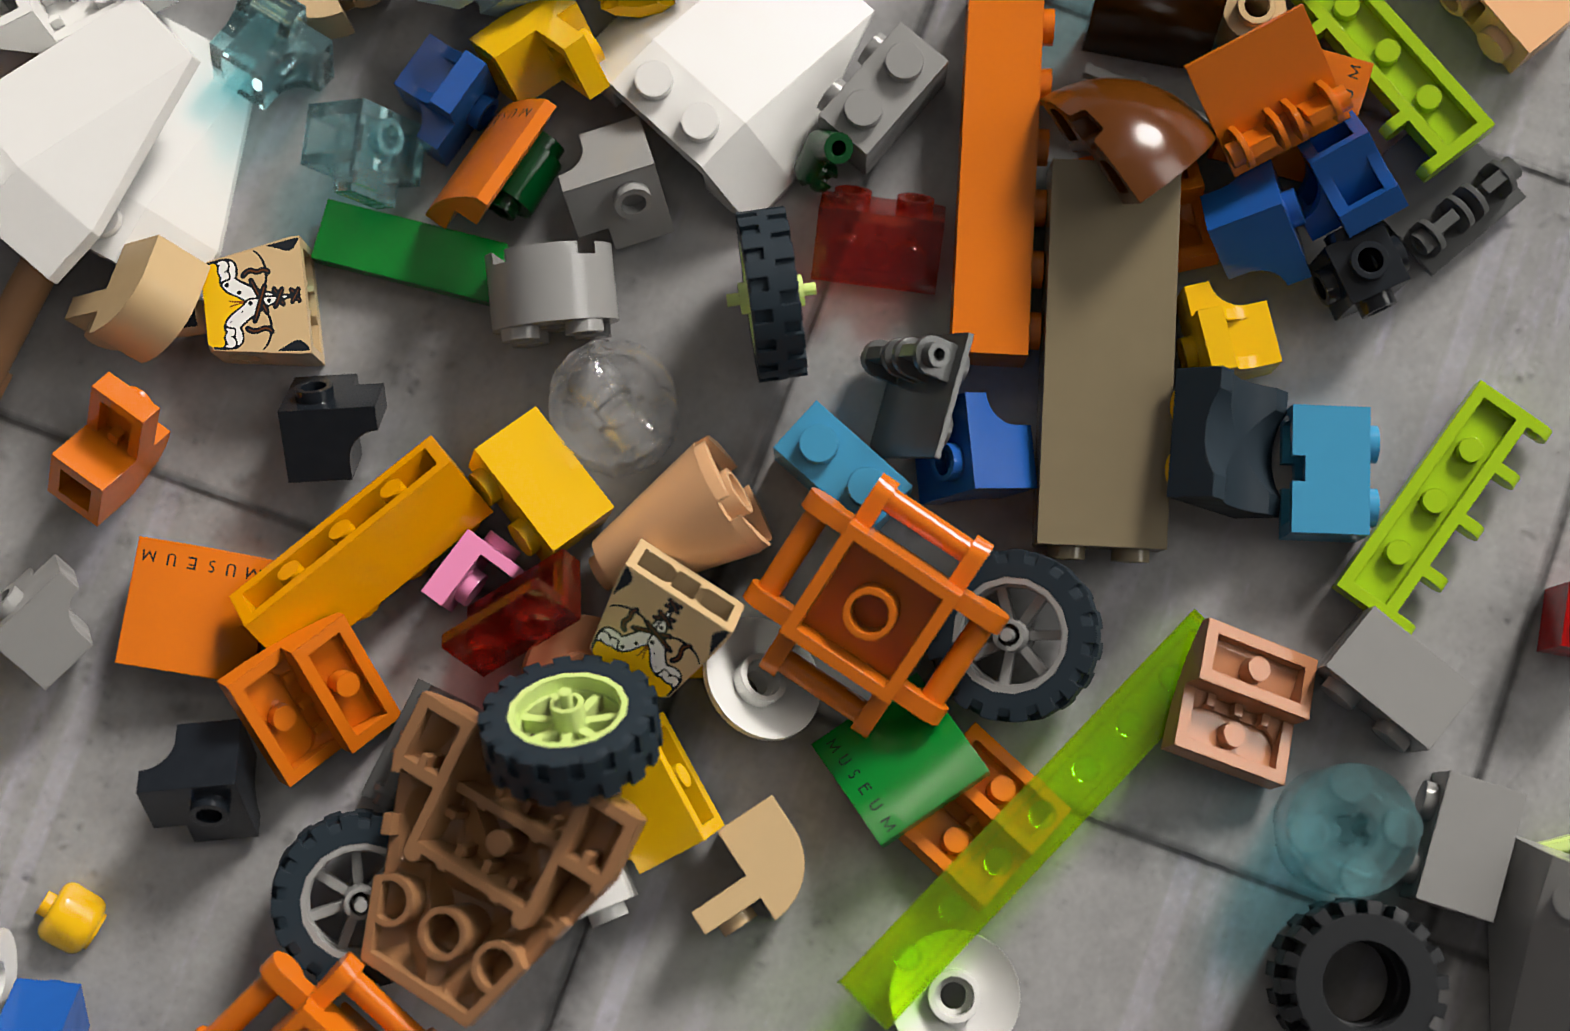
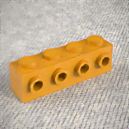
M430 435L232 593L229 598L244 627L265 648L337 612L344 614L348 623L352 626L357 621L370 617L379 608L382 601L407 581L421 576L434 559L460 540L467 529L474 533L480 523L494 511L473 487L461 469L434 437Z

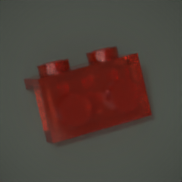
M839 185L835 187L834 192H823L818 210L811 279L935 295L946 207L934 204L935 199L925 194L900 193L897 195V199L873 197L870 189L856 185Z
M562 548L467 607V619L442 634L441 648L482 677H485L524 654L533 646L541 644L581 620L580 561Z

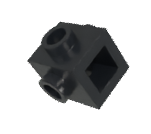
M1383 222L1371 226L1352 237H1349L1342 227L1323 239L1326 247L1310 263L1309 268L1311 270V281L1320 301L1329 307L1335 321L1359 312L1361 318L1365 319L1397 303L1394 294L1411 279L1407 272L1410 268V261L1400 239L1395 235L1389 236ZM1358 257H1359V259H1360V261H1361V263H1362V265H1363L1365 271L1359 266V264H1358Z

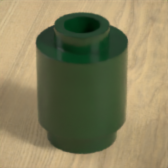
M542 131L488 209L509 221H514L517 215L530 218L562 169L559 160L565 151L561 144L552 136Z

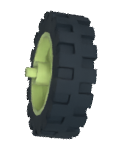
M778 206L736 212V229L743 282L737 283L738 293L726 294L727 307L740 305L741 314L748 315L759 383L807 376L808 364L802 306H805V296L817 295L815 282L803 284L802 275H797L785 207Z
M584 655L583 660L572 661L570 656L552 658V664L541 666L537 662L522 668L523 674L516 678L509 675L498 683L499 691L497 693L489 692L482 703L484 712H479L478 727L487 772L491 773L492 782L501 791L505 788L510 789L511 797L526 803L529 798L538 800L539 806L557 807L558 802L571 801V806L590 804V798L600 795L604 799H608L622 793L621 786L626 783L634 786L646 776V766L654 767L659 759V746L663 745V736L656 689L653 685L649 686L648 677L639 669L631 672L629 664L614 659L611 663L602 662V656Z

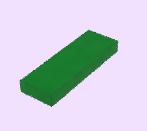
M328 199L311 258L318 264L490 306L484 257L489 253H493L505 262L504 249L510 247L508 243L448 228L444 229L440 226Z

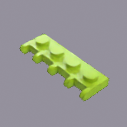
M1291 0L1295 6L1304 5L1318 41L1324 38L1338 54L1374 63L1368 88L1393 116L1380 127L1378 132L1386 141H1389L1405 129L1430 159L1425 161L1415 172L1423 183L1429 181L1492 132L1496 125L1493 120L1385 0Z
M1482 380L1475 383L1379 518L1376 527L1372 528L1370 535L1365 538L1331 588L1362 610L1376 606L1412 635L1416 627L1398 613L1401 606L1419 581L1436 592H1442L1449 581L1443 574L1430 566L1455 530L1470 540L1477 541L1485 529L1480 523L1467 515L1471 506L1490 479L1509 490H1513L1519 482L1520 476L1502 462L1522 434L1537 443L1545 444L1551 436L1552 430Z

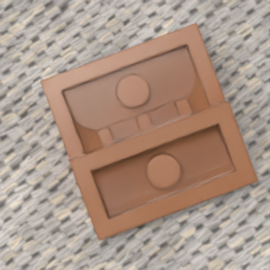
M1209 617L1203 620L1189 649L1175 688L1161 749L1269 790L1284 786L1294 725L1307 721L1310 717L1318 660Z

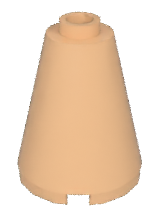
M710 435L695 441L592 541L594 555L589 557L588 561L594 576L604 589L609 591L614 588L622 568L641 538L695 573L761 553L762 550L771 545L769 541L773 539L772 532L755 494L749 485L744 488L742 487L738 479L731 472L738 467L723 447Z

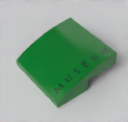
M917 672L907 679L917 687L924 688L926 685ZM893 700L867 738L851 729L850 727L853 722L848 719L811 744L882 849L990 775L989 769L948 712L939 725L934 726L921 720Z

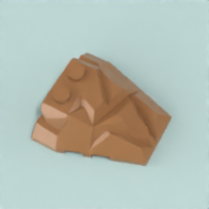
M423 691L394 750L391 771L400 774L394 811L384 812L381 834L389 836L383 874L374 875L360 960L463 1027L468 1028L474 1026L530 967L618 880L647 819L634 804L622 798L621 793L608 799H604L602 795L590 798V804L582 806H571V801L558 802L557 807L539 806L538 800L529 798L526 803L511 797L510 789L505 788L501 791L492 782L491 773H488L486 770L478 727L479 712L466 704L432 691Z

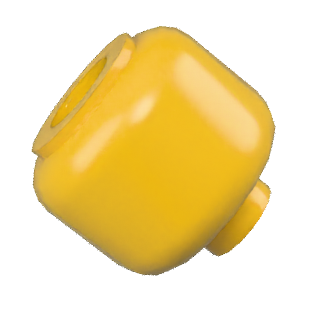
M76 882L65 884L58 894L48 891L35 914L43 917L37 929L38 936L43 941L68 954H76L82 949L86 950L107 916L105 914L106 904L104 900Z

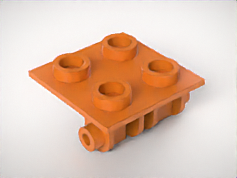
M1303 4L1284 12L1184 65L1234 177L1253 169L1351 117L1348 111L1353 108L1350 95L1342 84L1337 85Z

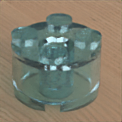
M1360 763L1326 765L1300 774L1281 793L1275 805L1273 816L1275 847L1278 857L1286 870L1297 881L1310 889L1348 897L1374 895L1397 883L1407 873L1415 860L1424 827L1421 816L1417 813L1414 802L1405 788L1383 770ZM1337 818H1351L1353 820L1350 828L1354 834L1352 841H1337L1342 831L1339 825L1335 823Z

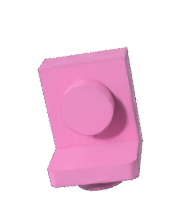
M467 529L421 591L440 606L452 612L458 603H461L463 606L469 605L482 590L488 579V575L482 571L489 562L519 583L526 575V572L514 563L521 552L492 530L488 532L484 539H481Z

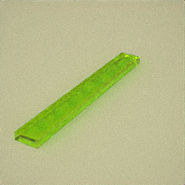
M1196 609L1186 615L837 981L884 1030H887L1163 738L1170 705L1181 670L1202 621L1205 620Z

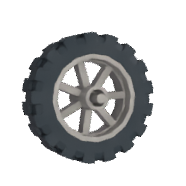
M1008 549L999 552L991 551L967 589L985 599L997 592L1001 609L1009 615L1010 619L999 635L992 634L993 641L983 646L951 695L958 705L979 714L980 717L1003 722H1027L1044 719L1070 706L1082 689H1086L1095 675L1093 671L1097 660L1101 659L1103 643L1100 642V629H1103L1100 612L1096 610L1091 591L1065 565L1047 556L1022 549ZM1010 588L1026 589L1038 594L1019 620H1016L1009 592ZM1047 602L1056 613L1061 630H1034L1031 623ZM954 609L926 649L928 660L933 661L935 669H937L969 621L967 617ZM1061 640L1057 657L1050 668L1044 664L1032 649L1035 641ZM999 650H1004L999 681L986 675L976 662ZM1017 653H1021L1038 673V678L1026 683L1011 684Z
M358 808L351 812H334L324 816V820L317 822L313 826L310 824L297 835V839L282 854L273 878L270 910L277 940L281 947L285 948L288 954L300 965L303 972L306 970L315 975L317 981H321L339 959L349 951L359 960L361 957L362 945H349L357 921L367 919L373 878L369 880L363 877L361 851L375 852L386 857L389 841L388 835L381 834L384 813L373 812V809ZM350 852L353 879H350L347 883L323 869L334 858ZM384 867L376 875L383 874ZM315 879L343 895L341 899L313 909L310 907V894ZM345 910L348 915L340 937L336 941L323 932L316 920ZM360 960L365 964L362 972L375 984L378 983L379 987L394 982Z

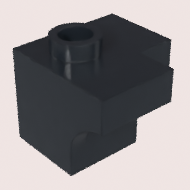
M357 374L294 378L278 410L289 483L353 480L362 457L360 437L368 432L379 429L387 408L384 383L359 384Z
M230 719L177 724L175 743L170 754L158 765L141 770L138 773L136 794L153 827L162 828L186 825L194 842L259 837L261 814L257 804L255 789L257 753L241 720Z

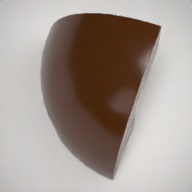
M1096 78L1083 80L1059 88L1039 99L1072 151L1089 150L1123 204H1140L1193 164L1216 139V135L1209 124L1185 101L1162 88L1134 79Z

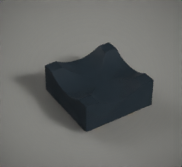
M1223 365L1177 368L1175 391L1170 400V413L1173 419L1171 448L1165 464V477L1168 483L1167 497L1234 519L1279 518L1281 496L1275 486L1272 473V450L1278 428L1287 414L1288 392L1245 381L1234 374V370Z

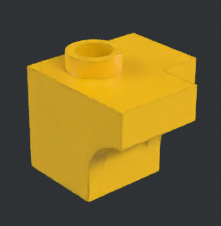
M1209 281L1183 287L1177 296L1176 306L1183 338L1177 339V352L1181 368L1223 365L1234 370V374L1237 377L1246 380L1271 374L1283 362L1267 300L1247 305H1234L1219 298L1211 288Z

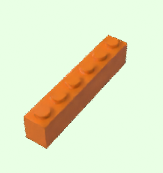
M1044 0L966 1L949 334L966 332L974 334L969 352L970 365L1023 368L1028 357V350H1039L1041 312H1030L1031 288L1041 289L1043 283L1044 251L1033 250L1034 227L1044 228L1047 190L1036 189L1037 166L1047 167L1050 130L1039 128L1040 106H1043L1039 99L1052 92V69L1041 68L1042 46L1052 47L1055 30V9L1044 8Z

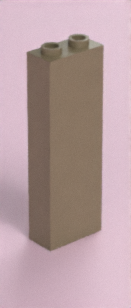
M1053 158L1047 170V209L1044 230V274L1041 302L1035 447L1038 488L1034 489L1031 546L1047 547V557L1085 560V549L1111 550V562L1149 563L1150 552L1167 550L1169 498L1167 497L1168 483L1165 477V464L1170 454L1172 435L1170 400L1174 385L1182 173L1142 203L1123 204L1095 160Z

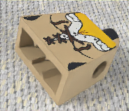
M298 235L206 262L211 268L203 286V296L199 297L188 322L177 338L207 334L210 352L226 363L289 366L325 365L315 265L311 258L312 249Z
M641 538L618 576L590 645V650L593 655L602 656V661L611 663L614 659L628 663L631 672L639 669L648 677L649 686L653 685L655 687L657 696L668 698L729 639L745 608V604Z

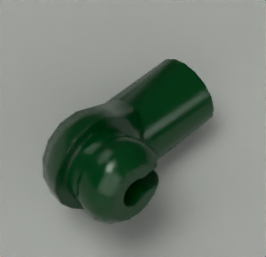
M816 129L809 133L794 166V172L799 183L802 186L809 185L816 193L829 190L831 186L827 181L831 177L834 179L838 177V168L835 164L847 162L853 153L851 138L843 132Z

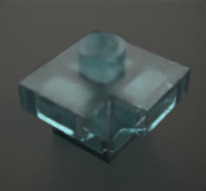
M237 0L230 19L209 43L214 80L263 110H266L278 95L289 89L308 88L320 93L334 77L333 40L307 25L306 6L297 0Z
M365 98L309 104L300 165L332 177V192L376 210L395 208L397 187H420L425 150L416 135L420 130L421 124Z

